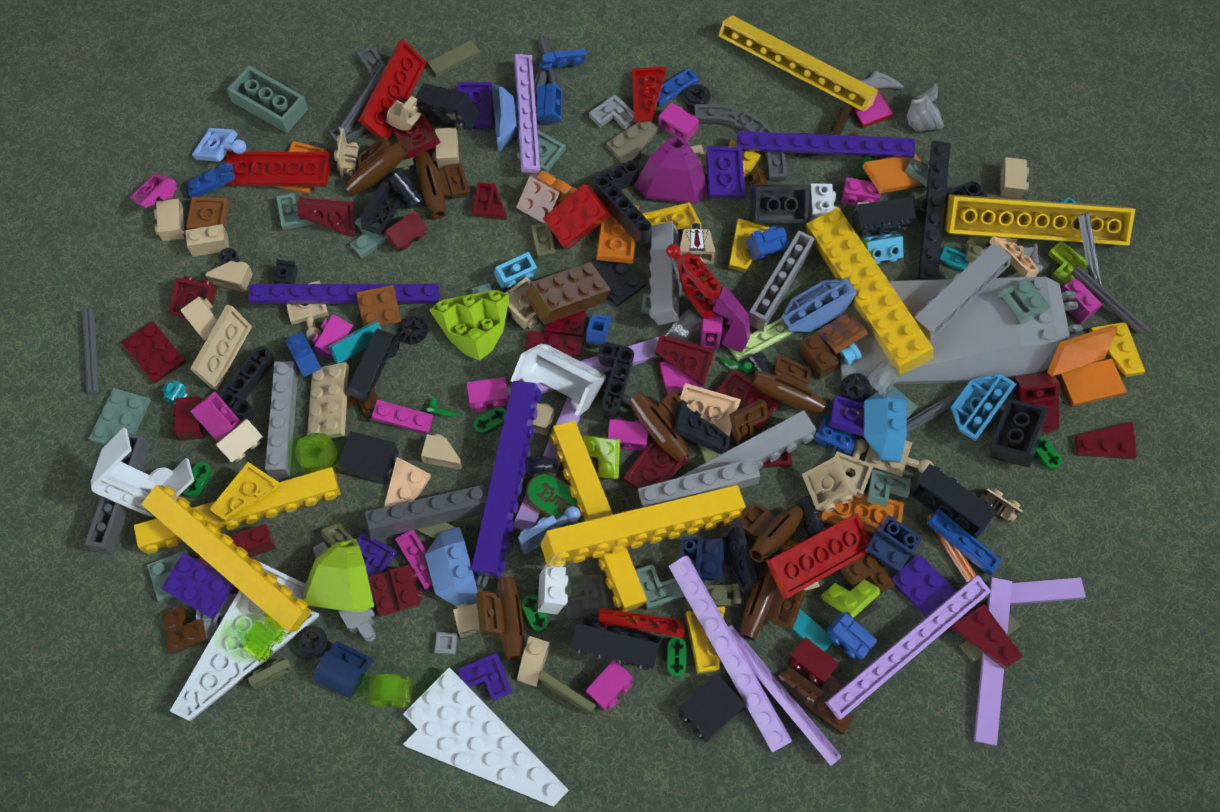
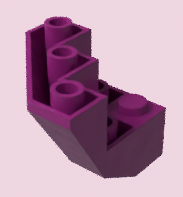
M679 135L665 141L651 155L634 185V188L645 199L697 204L709 196L701 163L691 146Z
M721 286L720 296L712 301V303H715L713 312L727 318L725 323L728 326L725 325L723 328L721 345L742 353L751 335L749 315L729 289Z

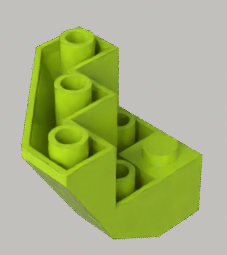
M491 290L444 299L433 306L430 312L453 345L466 356L481 360L493 351L504 331L509 294L498 290Z
M356 539L337 542L315 559L301 593L302 599L308 606L351 612H364L374 607L364 559Z

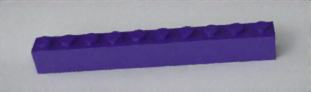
M513 381L471 569L477 575L500 578L501 573L505 570L506 562L504 558L510 547L509 535L513 532L514 528L513 516L518 509L517 497L522 491L521 478L526 472L525 460L530 453L529 441L534 434L533 422L537 419L538 415L537 403L541 400V390L536 383Z

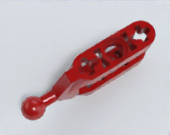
M670 244L666 249V254L677 262L683 292L703 318H715L717 313L713 312L715 303H712V301L720 296V283L699 257L693 256L690 252L681 256L680 247L676 244Z

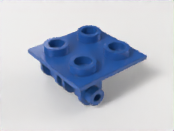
M824 414L814 442H817L816 445L826 447L827 443H829L827 449L832 444L834 445L833 451L838 447V452L850 456L858 435L830 427L831 416Z

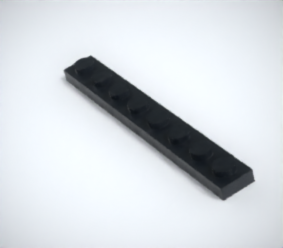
M933 141L931 143L918 280H938L951 143Z

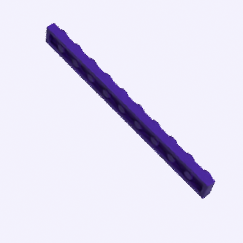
M737 131L736 147H742V151L914 158L915 138Z
M249 284V304H359L357 291L394 285L398 304H437L439 302V284Z

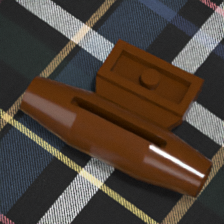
M382 136L357 156L360 168L345 184L348 192L355 196L372 187L393 171L409 153L406 146L402 142H397L390 146L388 139Z
M422 152L415 157L417 179L423 200L434 219H440L446 215L445 196L452 199L470 196V190L461 163L444 165V167L437 171L429 153Z
M778 354L775 357L772 371L774 374L757 370L751 378V385L767 396L795 409L820 415L826 404L825 400L805 388L810 382L812 369Z
M674 391L661 400L657 407L642 392H638L628 401L637 418L658 445L679 462L690 453L682 437L673 432L678 404L681 399Z
M753 502L736 519H741L745 536L757 538L750 550L751 558L756 562H763L776 553L796 531L803 518V510L793 505L774 517L770 510Z
M765 562L757 576L758 582L751 590L743 611L739 635L751 641L756 639L767 619L774 625L793 630L806 591L803 589L791 597L783 599L767 562Z
M502 577L497 582V594L486 591L476 593L479 628L481 634L491 636L500 634L506 659L515 661L522 659L524 652V625L521 600L514 578Z

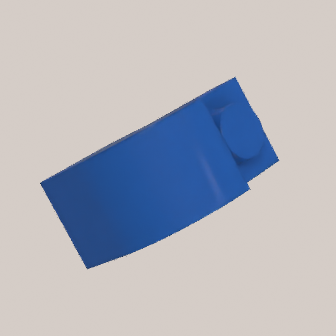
M593 313L587 329L586 343L601 345L607 342L611 316Z

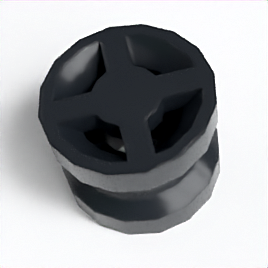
M225 248L219 253V260L222 265L228 263L227 260L240 262V258L233 248Z

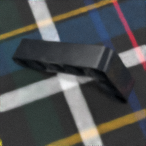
M629 160L597 175L594 178V192L637 243L646 244L651 239V223L621 191L635 184L639 178V164L636 161Z

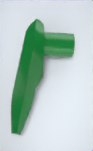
M719 357V360L732 370L736 369L742 374L752 372V364L750 362L743 364L735 360Z
M430 398L429 406L425 408L427 412L441 417L461 415V413L437 407L436 398Z

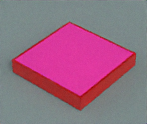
M879 90L873 105L863 112L854 106L851 111L862 129L893 117V112Z
M659 362L666 396L674 391L678 396H681L685 383L704 388L668 362Z

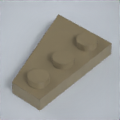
M652 121L638 122L608 141L606 147L621 163L629 160L634 161L658 132V127Z

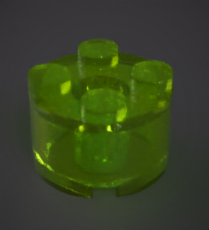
M311 433L298 440L295 455L305 473L310 474L330 467L334 470L339 462V454L332 439L327 434Z
M267 613L263 614L265 619L263 621L258 619L245 635L246 643L244 645L240 643L238 646L258 662L261 660L266 662L274 652L272 647L276 643L280 644L287 636L285 629Z
M376 674V677L370 675L368 702H370L371 706L386 708L387 704H392L395 708H407L408 704L411 703L412 676L406 675L405 680V678H401V675Z

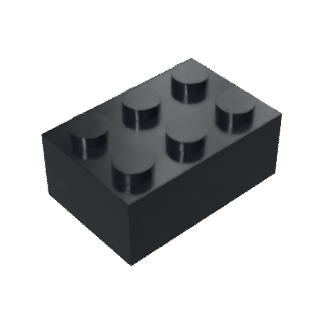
M423 83L415 97L418 109L424 113L426 119L431 123H441L447 127L454 126L460 130H472L480 114L466 92Z
M804 184L751 185L750 221L755 224L808 223L810 186Z
M906 197L857 204L851 217L853 229L858 237L868 238L873 234L884 236L894 231H897V233L907 232L916 219L913 198Z
M1008 398L990 445L991 458L1030 468L1048 420L1047 407Z

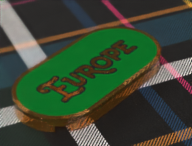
M538 474L531 478L527 484L526 497L529 505L545 517L549 518L553 515L557 520L565 514V510L568 507H577L578 505L577 499L571 495V486L553 474ZM580 516L578 521H568L561 527L585 522V519L583 516Z

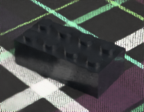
M932 464L928 465L909 492L911 497L933 513L939 508L975 539L984 531L998 512L990 503L978 498L973 491L967 490L956 479L950 478L939 467Z
M581 617L576 625L571 648L576 649L575 652L587 655L589 652L596 654V657L599 659L608 660L609 657L617 659L616 662L619 664L629 665V663L636 664L639 669L649 670V668L654 669L661 636L616 625H603L600 621Z

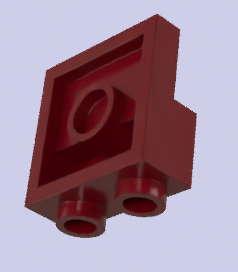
M185 275L183 279L176 277L168 314L186 318L181 309L198 297H202L203 300L207 298L213 305L217 287L213 286V282L203 279L200 283L195 282L193 277Z
M410 565L368 577L378 617L418 607L420 600H423L420 588L416 589L414 583L417 580L416 571L414 568L411 569Z

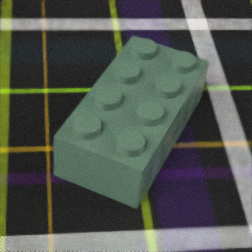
M248 66L227 88L232 103L285 133H288L308 110L304 96L251 66Z

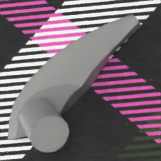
M1035 243L1030 258L1040 272L1043 267L1041 264H1036L1038 245Z

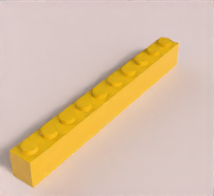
M733 15L722 23L719 37L863 112L873 105L878 93L877 89Z
M573 420L553 426L549 435L550 441L557 449L556 456L559 463L562 462L563 474L565 479L570 482L571 495L578 501L577 508L580 510V516H583L586 522L613 515L576 421ZM624 548L619 553H612L611 551L599 557L600 569L605 571L607 576V587L612 589L614 594L613 602L615 607L619 608L620 611L627 612L644 606L647 598L627 548Z
M330 467L280 482L281 486L229 522H225L209 510L216 501L194 507L193 509L199 510L204 514L205 520L219 527L218 531L224 529L232 530L244 523H256L258 519L264 517H276L278 513L284 511L293 512L301 506H313L321 500H333L338 495H341L336 474L333 468ZM157 518L134 525L137 545L143 553H155L160 548L175 547L178 543L183 542L182 539Z
M155 485L141 505L287 632L298 631L312 612L307 607L308 604L304 600L296 598L289 587L277 582L278 578L274 574L262 569L263 565L260 562L248 557V552L245 549L234 545L231 537L219 532L217 525L205 520L202 512L189 506L190 502L176 495L174 488L169 485Z

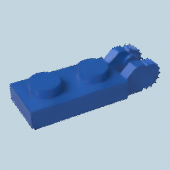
M585 49L545 53L538 65L543 70H550L551 67L579 66L583 64L587 52Z
M221 164L218 168L187 181L189 196L191 198L202 196L234 180L235 176L230 172L233 170L232 164Z

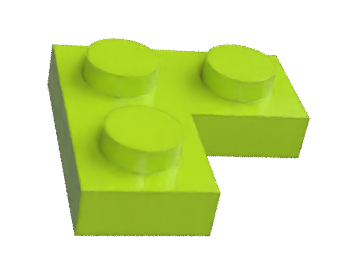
M1060 241L1048 253L1052 259L1061 265L1051 275V278L1062 287L1075 279L1071 274L1075 267L1079 266L1083 270L1087 267L1086 260L1063 241Z
M590 435L583 436L589 456L599 457L598 477L619 478L620 439Z
M863 579L851 591L834 583L821 596L824 602L841 612H846L854 618L880 594V589Z

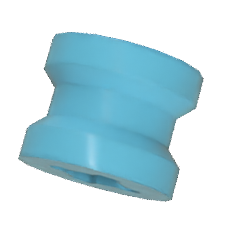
M854 343L839 352L842 360L848 366L852 364L853 360L862 358L859 349Z

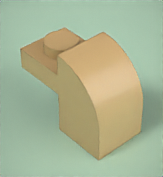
M411 96L405 104L397 100L388 110L386 123L403 131L411 129L421 116L417 112V99Z

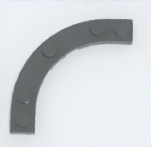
M373 46L357 52L358 58L367 69L371 79L381 66L385 68L382 59ZM360 116L348 134L345 135L347 143L368 131L358 121ZM339 126L329 131L336 145L337 136L341 135L338 131Z
M694 105V116L699 120V123H722L737 127L746 132L774 133L762 120L747 111L743 113L726 105ZM764 152L767 160L769 181L787 180L785 153Z

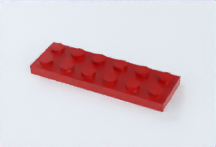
M404 39L399 40L358 120L378 139L385 136L389 140L393 132L392 128L394 127L386 123L388 110L397 100L403 104L406 103L427 63Z
M227 151L225 163L232 164L233 170L230 172L234 174L235 179L224 184V186L327 187L332 155L330 152L245 151L242 154H237L234 151Z
M856 513L766 560L783 599L866 555L867 552L864 549L870 539L859 514Z

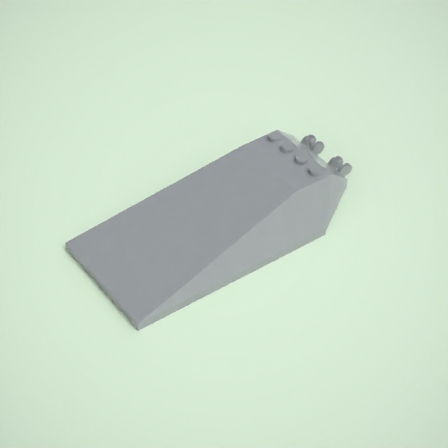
M1026 277L996 278L931 340L926 336L934 348V358L899 376L851 302L845 313L848 312L863 325L868 334L854 342L862 358L853 360L851 365L848 366L838 353L841 381L849 374L860 373L869 379L871 385H886L888 382L890 384L969 383L971 379L1001 373L1014 382V376L1043 372L1049 368L1059 342L1077 337L1079 335L1070 337V334L1083 331L1082 325L1068 326L1065 311L1076 310L1078 302L1063 303V300L1075 299L1076 292L1066 291L1061 293L1060 284L1047 277H1027L1048 302L1050 308L1031 320L1020 324L1016 314L1004 299L1001 300L998 293ZM953 279L889 281V283L914 318L915 313L919 309L923 310L927 306L928 301L932 297L939 295L941 289L946 284H950ZM1011 295L1023 312H1027L1015 295Z

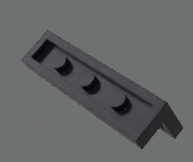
M394 169L386 175L360 217L362 230L382 236L403 202V197L388 180L398 170ZM396 197V202L388 203V199ZM389 210V214L381 216V211ZM377 222H381L382 224L380 229L373 227L372 225Z

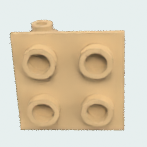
M342 128L341 135L337 136L338 150H335L334 159L337 161V171H340L341 178H343L344 173L348 176H352L355 173L359 150L357 143L347 144L344 128Z
M994 487L985 489L988 492L987 495L982 494L980 497L981 500L991 505L997 500L993 506L994 509L999 502L1002 503L996 513L997 515L1006 506L1000 514L1006 521L1010 520L1013 522L1017 517L1014 513L1016 511L1023 512L1019 508L1021 506L1019 503L1011 498L1008 501L1002 498L1003 493Z

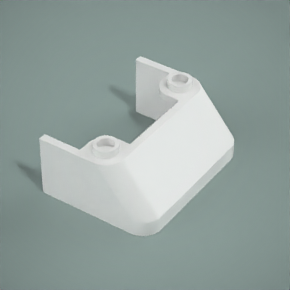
M539 344L521 354L511 382L523 379L524 382L536 384L541 382L572 398L571 404L576 409L575 415L579 416L591 406L606 380V375L549 345Z
M123 427L102 448L91 478V488L98 495L152 517L154 515L141 504L155 485H169L176 490L175 494L179 496L194 481L189 459L187 458L173 471L168 468H158L150 475L120 462L131 451L128 432Z

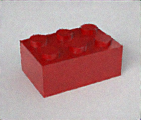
M584 184L546 214L543 220L561 245L569 249L609 218L611 214L593 189Z

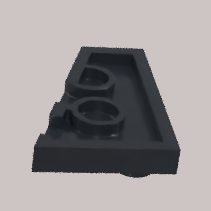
M682 399L678 404L673 432L718 454L727 452L729 450L730 437L713 423L708 424L701 418V413L697 410L695 412L686 406L688 403Z
M741 519L732 522L721 539L725 541L724 557L744 594L749 593L754 588L758 578L750 556Z

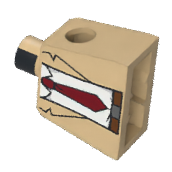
M698 223L692 224L690 229L683 231L680 255L682 256L690 252L693 256L699 257L704 264H714L715 248L710 230L701 229V225Z

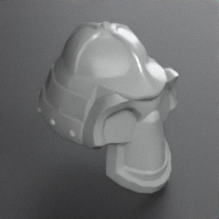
M934 83V86L918 96L917 99L911 101L907 119L908 125L915 131L941 130L944 127L941 113L936 104L932 103L938 97V83Z

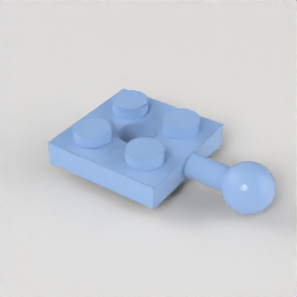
M209 128L192 156L196 160L220 162L225 157L228 149L233 150L237 154L244 153L246 144L240 139L234 141L238 134L232 129Z
M574 506L568 507L565 510V514L557 520L553 515L549 518L544 517L538 521V525L533 528L528 527L524 529L520 536H518L520 549L525 555L540 546L548 530L559 528L568 521H578L581 515L580 510Z

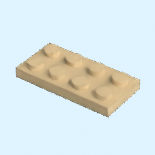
M225 306L190 368L202 381L215 390L219 388L252 328L233 306Z
M346 362L320 367V370L312 373L307 440L310 442L345 436L349 365Z

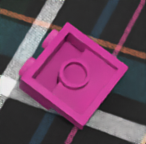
M154 173L129 198L144 208L151 207L155 204L157 198L163 201L172 198L177 190V183L172 178H167L164 174Z

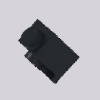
M277 259L273 283L295 284L298 274L295 261Z

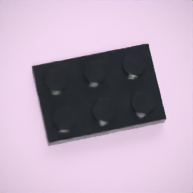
M596 257L588 262L593 264L611 289L608 298L617 307L645 287L646 283L627 263L596 260Z

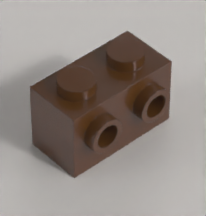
M815 333L801 341L798 352L819 380L835 372L838 365L837 356L828 349L827 343L823 338H820Z

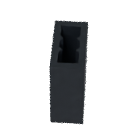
M350 431L337 468L342 474L385 485L386 480L391 478L393 470L391 466L393 461L396 462L399 450H397L395 442Z
M716 673L679 707L678 711L680 714L678 716L686 725L689 723L694 728L693 733L700 741L704 739L707 743L744 709L745 704Z

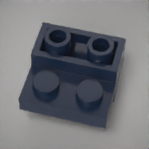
M887 515L872 532V537L864 551L898 573L901 572L909 556L914 553L922 537L890 515Z
M701 536L682 537L680 559L688 555L703 583H705V580H722L725 541L724 539H703Z
M336 641L329 652H325L315 671L314 681L351 699L361 685L363 676L373 663V658Z

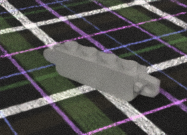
M324 542L313 547L316 558L328 549ZM371 608L364 612L338 610L351 633L357 634L360 632L368 643L375 641L376 635L371 626L374 624L371 617L375 615Z

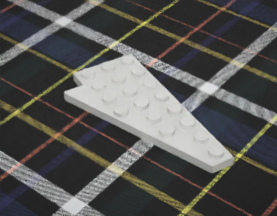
M261 563L263 565L262 569L274 574L278 578L277 582L289 587L296 598L302 599L301 593L305 583ZM239 590L170 712L188 721H192L293 639L299 631L314 622L319 617V613L311 610V614L298 631L287 632Z
M448 668L404 713L417 728V731L404 743L408 748L551 806H555L569 791L451 668Z

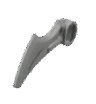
M874 71L869 78L860 80L875 89L892 88L902 90L904 88L901 83L892 77Z

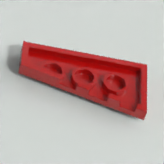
M666 66L632 69L635 122L653 120L666 75Z
M598 608L597 611L598 621L603 625L612 626L615 624L624 628H635L680 638L684 636V628L679 619L603 608Z

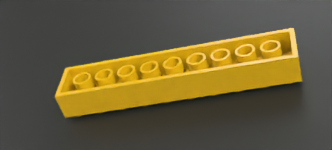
M949 194L944 231L954 234L1083 242L1078 216L1083 213H1089L1095 243L1130 245L1135 209L1124 206Z
M837 207L806 223L807 234L815 238L814 245L837 280L848 279L855 289L856 295L851 301L899 376L933 359V346L840 208Z
M738 485L548 530L540 545L547 567L554 566V568H559L566 565L567 562L579 563L587 557L599 558L607 552L619 553L627 547L635 549L641 547L643 543L650 542V544H655L663 538L675 539L683 533L691 535L698 532L699 529L711 530L719 524H724V526L730 525L741 515L746 506Z

